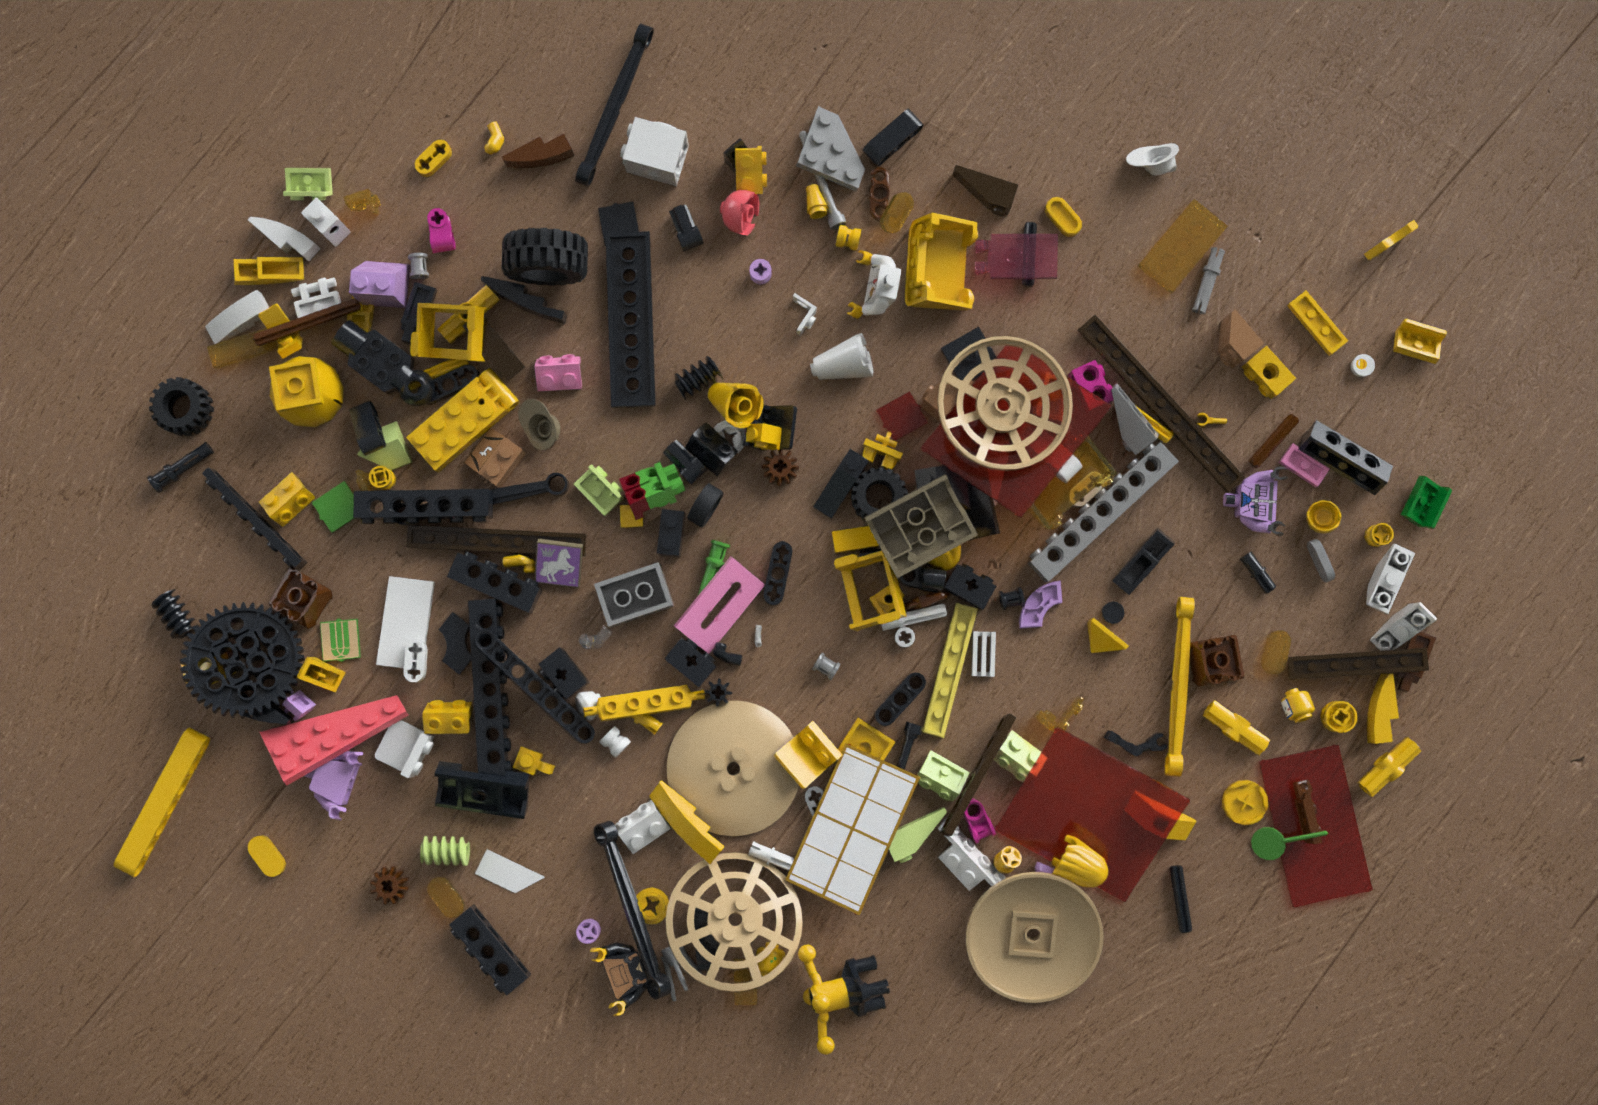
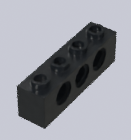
M1318 420L1305 432L1298 449L1373 495H1376L1388 483L1393 468L1391 464Z
M465 551L464 555L457 553L447 575L448 578L523 611L533 613L543 590L538 587V582L526 578L525 581L517 578L518 573L506 569L505 573L497 570V564L488 560L485 563L477 561L478 556ZM478 566L481 573L479 577L472 578L471 570ZM495 575H499L501 578V583L498 587L491 585V579ZM515 584H519L522 588L518 596H513L511 593V588Z
M475 904L449 924L452 928L450 930L452 935L457 940L461 939L466 945V952L472 958L476 957L480 962V969L485 975H490L494 979V986L500 993L510 994L531 975L529 970ZM470 928H476L479 931L478 939L470 936ZM484 946H491L494 950V955L491 957L485 955ZM498 964H506L508 967V973H500L498 970Z

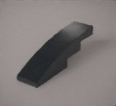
M481 276V281L484 285H487L502 299L518 308L544 319L562 324L566 323L567 315L564 311L548 308L547 301L543 297L528 295V289L525 285Z

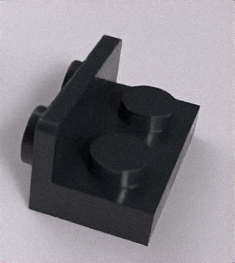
M704 423L697 429L685 446L693 456L717 477L723 472L729 461L738 453V450L708 423Z

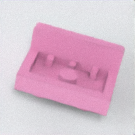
M567 354L560 358L542 356L536 359L534 368L537 391L582 389L581 358L579 356L575 357L573 354Z

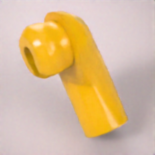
M520 554L503 557V565L506 568L524 566L523 570L525 573L535 572L536 562L532 558Z

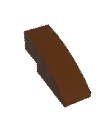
M562 134L545 144L541 137H538L502 156L505 165L510 168H536L562 162L575 155L565 135Z

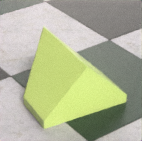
M397 421L382 427L386 442L385 448L367 456L361 450L357 454L390 470L413 463Z

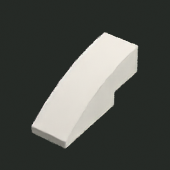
M250 217L248 219L286 254L294 248L305 259L310 261L321 249L304 234L282 223L258 217Z
M255 290L222 311L205 327L214 344L218 346L255 326L254 322L260 320L258 317L259 313L269 308L263 294Z

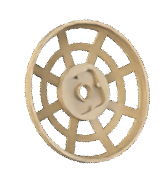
M996 336L982 339L959 352L950 362L942 376L937 397L938 415L941 426L949 441L967 459L978 465L995 470H1019L1042 461L1062 442L1072 418V392L1063 369L1043 348L1017 337ZM1008 345L1021 348L1023 351L1018 361L1009 359L990 360L987 347ZM978 350L982 364L972 369L963 381L951 375L954 368L964 358ZM1031 354L1036 355L1047 364L1057 381L1044 385L1040 377L1031 368L1026 366ZM1004 366L1014 368L1010 379L996 378L993 367ZM984 371L988 383L981 390L968 385L977 374ZM1022 373L1026 374L1034 382L1037 389L1027 392L1018 383ZM947 383L958 389L956 399L958 417L948 420L945 418L943 403ZM1059 389L1062 391L1064 404L1061 425L1048 421L1050 412L1048 394ZM964 393L976 399V411L964 414ZM1039 397L1042 399L1041 418L1029 414L1030 401ZM999 400H1005L1008 403L1009 408L1007 411H1002L998 408L997 402ZM979 419L987 427L983 439L970 428L969 422ZM1024 422L1037 426L1029 437L1021 441L1017 428ZM961 425L967 435L980 445L976 456L969 453L958 443L952 435L950 428ZM1043 430L1057 434L1044 451L1030 459L1025 447L1035 441ZM996 432H1008L1013 444L997 445L991 442ZM989 449L999 452L1016 450L1021 462L1016 464H996L984 460Z
M722 853L711 864L703 860L689 869L678 881L671 894L665 920L666 935L670 949L683 970L701 984L727 992L755 989L777 977L790 963L798 948L803 923L798 896L792 884L785 880V875L771 863L768 865L764 860L743 853ZM742 859L754 862L750 874L744 872L721 873L717 861ZM708 865L713 877L703 883L694 896L680 892L692 875ZM762 867L774 873L785 885L789 894L777 898L773 890L758 878ZM736 878L747 881L742 892H729L725 880ZM716 883L721 896L713 904L701 900L702 894ZM755 884L765 891L770 901L759 905L750 896ZM676 900L689 905L687 912L688 934L675 939L673 930V913ZM790 903L794 904L796 915L793 941L781 935L783 926L781 907ZM695 908L708 912L707 926L697 930L694 927ZM775 910V931L762 926L763 913ZM731 914H738L741 917V924L732 926L728 920ZM711 934L714 940L719 943L715 956L704 948L699 939ZM758 935L770 940L768 946L760 954L754 956L750 943ZM692 942L699 954L711 962L706 976L699 973L688 963L682 955L680 947ZM777 944L788 949L789 951L782 962L769 974L762 977L757 963L764 960ZM728 948H742L746 960L732 962L723 959ZM720 967L727 969H744L748 967L753 981L730 984L716 981L715 977Z

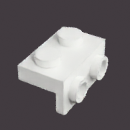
M652 800L640 805L637 810L628 816L622 817L615 824L619 837L633 854L671 829Z

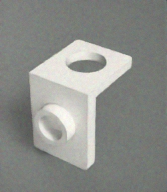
M794 293L793 301L809 311L797 328V334L801 336L806 328L810 329L816 320L814 315L817 312V307Z

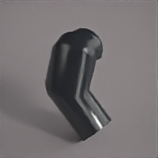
M715 643V649H713L714 656L723 663L741 666L743 655L725 652L726 644Z

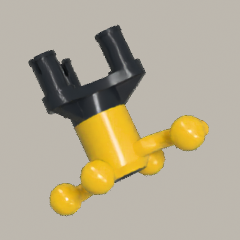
M806 944L800 947L798 957L804 963L806 971L813 981V985L804 991L803 1000L807 1005L812 1006L815 1013L819 1014L817 1020V1049L821 1054L828 1055L832 1053L835 1047L833 1039L827 1036L828 1012L849 1007L858 1017L866 1016L868 1012L885 1009L886 1005L883 994H890V989L886 987L889 986L887 979L867 984L858 975L859 973L877 970V961L874 955L857 960L854 958L847 959L841 978L822 982L813 963L816 956L815 948Z

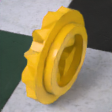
M650 887L643 889L637 894V903L646 924H657L666 917L669 900L668 896L661 889ZM648 899L652 902L660 901L655 907L657 914L652 909L643 911L648 905Z

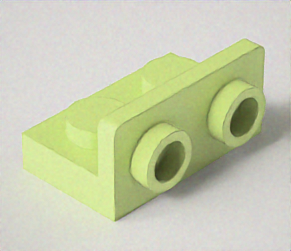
M930 751L917 776L920 777L918 783L921 787L931 789L944 800L954 801L959 796L970 772Z

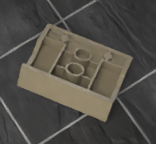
M946 475L936 478L864 517L897 578L978 535L967 513L959 503Z

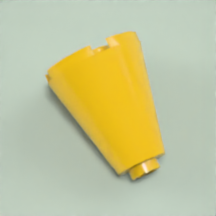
M714 383L708 390L709 401L724 419L734 427L751 426L750 423L755 419L758 420L761 416L763 397L758 389L751 384Z

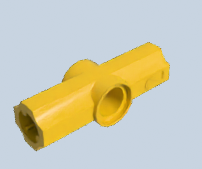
M485 285L470 300L460 305L486 307V310H484L485 314L500 299ZM454 313L437 330L452 344L466 331L462 325L467 322V319H464V314Z
M1213 700L1204 710L1202 716L1219 727L1222 730L1221 732L1228 738L1241 743L1256 755L1260 756L1268 747L1270 739L1251 727V723L1236 713L1233 714L1217 701Z
M1405 737L1390 752L1384 753L1374 762V767L1357 782L1359 787L1370 797L1375 796L1388 782L1396 780L1405 771L1404 767L1421 752L1420 747L1409 737Z

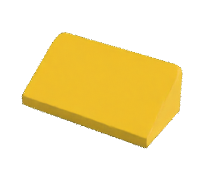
M868 526L832 531L835 554L879 547Z

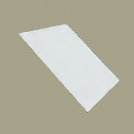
M488 849L475 873L514 893L545 878Z

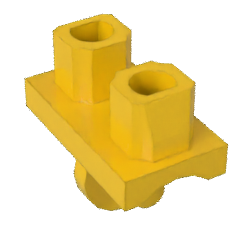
M887 432L886 437L877 434L875 438L876 441L883 444L866 438L863 444L862 456L869 460V463H873L876 453L885 456L881 467L892 470L896 463L900 461L903 453L887 447L888 445L896 448L898 443L891 440L892 433Z

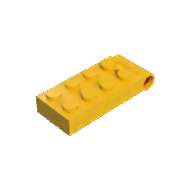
M489 368L482 372L479 377L473 379L406 438L429 465L439 473L487 432L490 427L494 426L513 410L520 401L497 374Z

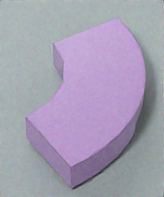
M1061 581L1045 584L1028 597L1025 601V606L1022 607L1020 612L1019 629L1042 627L1043 617L1047 610L1053 605L1062 603Z

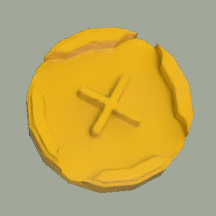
M1238 780L1230 784L1224 791L1222 808L1226 816L1233 822L1241 825H1253L1264 817L1263 815L1268 808V797L1264 789L1257 783L1249 780Z

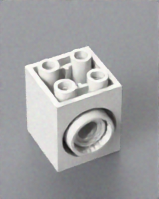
M635 117L633 124L630 123L628 126L627 145L623 144L620 154L626 172L677 186L689 147L687 132L666 123L651 122Z

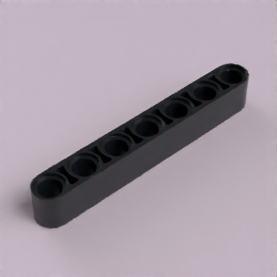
M482 630L474 636L473 644L475 648L572 739L584 744L593 740L595 730L592 725L489 630ZM484 634L490 638L489 646L482 647L479 644L478 638L480 635ZM498 650H503L507 655L503 663L495 659V653ZM515 665L523 669V675L520 678H515L512 675V668ZM531 681L538 682L540 686L536 694L531 693L528 689ZM549 696L554 697L556 700V705L553 709L545 706V700ZM566 711L572 715V721L569 724H564L561 719L562 714ZM581 727L587 728L589 732L588 737L584 740L578 736V731Z

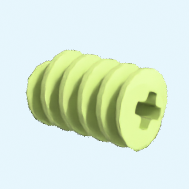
M424 836L420 849L421 864L425 860L427 865H431L434 860L436 865H440L442 861L445 865H450L451 861L454 866L459 865L460 861L463 866L468 865L470 843H465L464 837H460L459 843H456L455 837L452 836L450 842L447 843L446 837L443 836L441 842L438 843L436 836H433L432 842H429L428 837Z

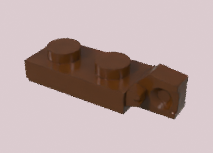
M1419 632L1409 639L1406 649L1427 648L1429 659L1436 637ZM1424 671L1398 673L1397 677L1401 678L1397 690L1405 693L1409 692L1412 683L1417 684L1419 679L1422 678Z
M1309 780L1293 782L1296 795L1294 802L1302 835L1322 832L1320 825L1317 823L1315 815L1317 808L1311 799L1313 789ZM1321 836L1304 839V843H1322Z

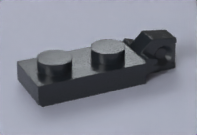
M418 282L414 283L401 319V330H404L401 340L404 343L411 345V334L416 332L417 304H433L438 291L436 288Z

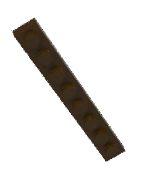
M408 525L406 547L536 554L538 539L583 544L582 557H586L587 534Z

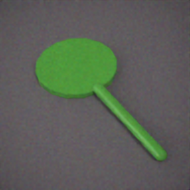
M1263 827L1253 834L1251 844L1254 852L1260 858L1275 860L1284 853L1286 843L1326 836L1328 832L1322 831L1284 839L1277 829Z

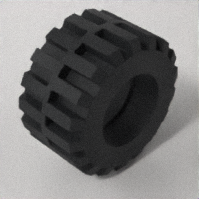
M176 377L175 380L169 378L166 379L167 383L161 382L158 384L160 388L158 390L154 389L152 392L155 394L154 398L150 397L149 402L153 403V405L149 406V411L154 413L151 417L157 422L156 424L159 427L179 436H192V432L198 434L201 432L199 428L205 429L208 426L206 421H211L212 416L209 414L214 412V407L210 406L213 400L208 396L209 392L203 389L201 385L181 377ZM188 395L191 402L190 409L185 416L176 419L173 414L174 403L178 398Z
M879 467L878 469L871 468L867 472L864 471L856 479L852 488L851 504L857 516L862 518L861 520L865 521L864 517L879 510L870 506L866 500V492L870 486L882 484L888 487L892 493L891 503L908 494L905 488L906 484L904 480L900 479L901 476L898 473L895 474L892 472L893 470L889 468L886 470L884 467Z

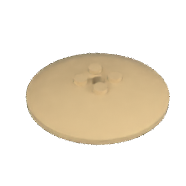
M744 701L720 702L719 706H716V703L709 705L692 715L681 726L672 741L667 758L669 787L696 807L693 814L710 826L709 832L725 836H743L756 833L777 821L789 808L797 793L799 785L774 757V754L794 737L779 717L759 705ZM736 762L739 764L740 772L737 775L728 773L727 766L729 763Z
M1027 872L1013 875L990 887L973 907L966 928L967 953L976 974L996 993L1019 1002H1047L1071 993L1091 975L1099 961L1103 947L1101 918L1090 897L1075 883L1060 876L1044 872ZM1031 929H1037L1039 934L1034 938H1030L1027 936V932Z

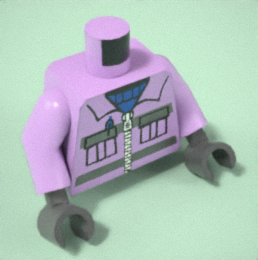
M1279 466L1274 471L1256 472L1245 478L1242 484L1236 486V494H1224L1223 506L1235 507V517L1240 518L1241 523L1250 530L1262 533H1271L1272 531L1276 536H1282V532H1276L1278 526L1285 525L1280 521H1276L1278 481L1273 480L1275 478L1286 480L1287 476L1279 477V471L1287 468Z

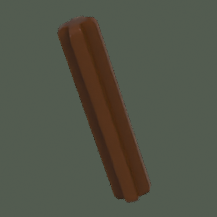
M1293 414L1288 415L1249 459V463L1255 468L1260 467L1299 423V419Z

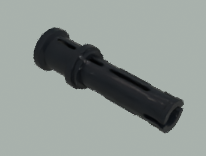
M204 442V444L186 454L172 465H164L161 471L153 476L149 475L147 479L158 493H161L163 491L162 488L171 482L179 481L181 474L211 454H214V451L207 442Z

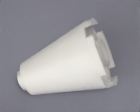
M856 334L813 358V363L810 364L813 376H817L819 380L873 376L870 353L863 346L867 345L863 334Z

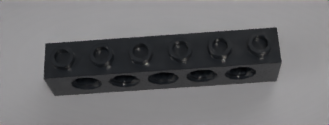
M489 489L354 491L353 518L360 520L361 524H375V520H383L384 524H396L397 520H405V523L416 524L419 523V520L428 519V523H441L442 519H450L451 523H463L464 519H472V522L482 523L486 522V519L493 518V492ZM449 501L451 504L450 509L447 512H442V504ZM467 501H472L473 508L465 512L464 504ZM382 502L383 510L380 513H376V504ZM401 502H405V510L401 513H398V504ZM427 502L428 509L421 513L419 511L420 504Z

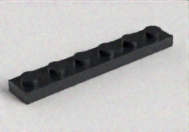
M208 467L202 472L207 478L205 480L206 484L213 490L218 489L222 493L221 499L229 506L233 504L238 509L236 514L244 521L249 520L253 525L251 529L260 537L264 536L268 540L267 545L276 553L279 551L284 556L282 560L289 567L302 569L308 563L215 469Z

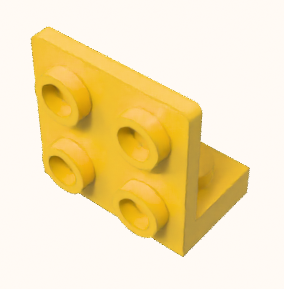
M814 721L808 724L774 754V757L802 789H805L842 756L840 751Z

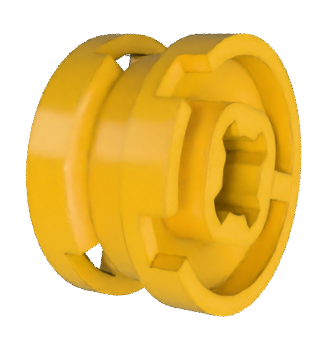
M1332 701L1322 708L1320 719L1327 730L1345 733L1352 730L1356 725L1357 712L1348 702Z

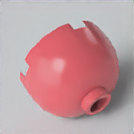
M737 190L727 196L726 200L721 203L720 214H722L725 226L730 231L746 236L752 232L755 224H751L754 214L756 216L759 214V196L755 192Z

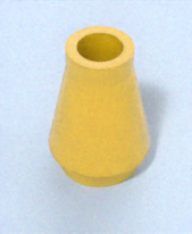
M817 184L807 186V214L812 219L826 216L828 206L819 190V186Z

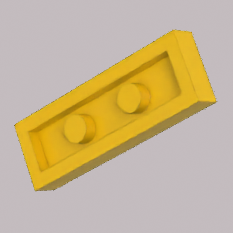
M1307 290L1287 305L1328 356L1348 342L1347 338Z

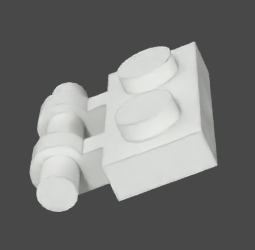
M334 277L330 279L321 278L318 279V282L311 284H299V287L291 289L293 297H302V300L294 302L298 318L341 303L338 291L329 292V288L337 286ZM321 291V295L310 297V293Z

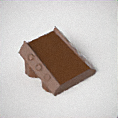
M290 568L268 604L276 611L286 615L291 621L309 629L316 625V621L333 596L332 591L297 569Z
M1236 635L1190 642L1192 681L1198 687L1239 680L1245 677Z

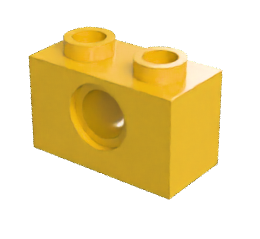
M1267 345L1242 366L1245 376L1251 381L1254 380L1259 386L1258 389L1261 394L1270 399L1276 397L1296 379ZM1263 369L1270 371L1271 379L1264 377Z

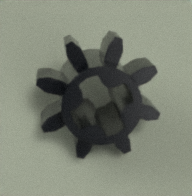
M718 678L715 685L709 681L711 688L704 691L705 693H710L711 696L707 701L716 700V706H719L721 700L728 703L726 696L733 694V692L726 689L730 683L722 685L720 678ZM717 686H721V690L725 691V694L721 695L720 699H717L716 695L712 693L713 690L717 689Z

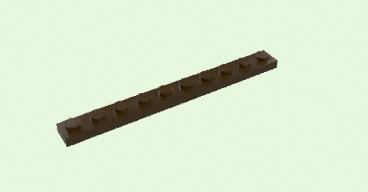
M1096 315L1091 317L1077 330L1168 430L1173 432V435L1226 493L1230 492L1245 478Z

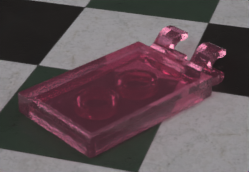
M991 234V240H976V253L988 252L987 262H975V274L990 273V279H1057L1058 234Z

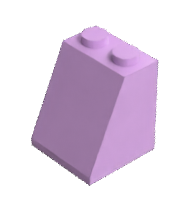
M365 261L351 270L349 293L362 305L371 304L374 306L406 308L410 265Z

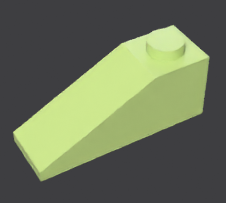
M944 807L939 808L899 827L889 847L893 860L904 863L912 859L911 854L916 853L947 813Z

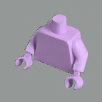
M346 751L304 776L312 779L309 789L314 792V797L329 812V817L341 821L339 812H346V808L341 806L348 803L359 767L362 765V763L358 762L357 758L359 755H363V752Z

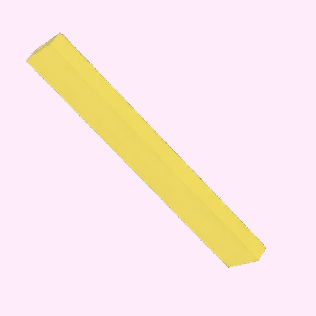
M955 603L922 729L923 733L941 738L945 736L978 608Z

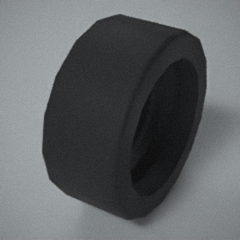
M708 483L695 500L687 519L703 528L719 505L724 494L723 491Z

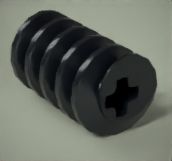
M709 356L705 357L706 364L698 360V368L691 364L690 373L686 369H682L683 377L678 373L674 374V382L684 400H686V392L694 396L693 388H696L699 392L702 391L701 384L708 388L709 379L714 383H717V375L723 379L716 363Z
M176 589L159 595L152 602L151 606L153 609H157V616H162L161 622L167 624L166 630L172 631L170 637L172 639H182L188 633H194L191 624L195 619L186 618L190 611L181 610L186 604L176 603L181 596H172Z

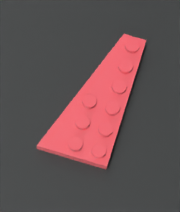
M395 695L259 733L283 782L287 786L409 715L399 697Z

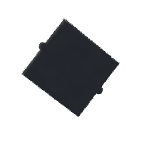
M633 201L622 204L614 203L611 206L598 208L605 246L606 233L639 232Z

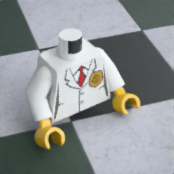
M863 250L858 251V253L863 254V259L861 261L856 260V262L866 266L872 265L864 305L861 307L854 302L849 303L848 306L853 311L847 312L848 315L858 319L862 314H883L896 300L901 269L896 268L891 257L877 254L872 255Z

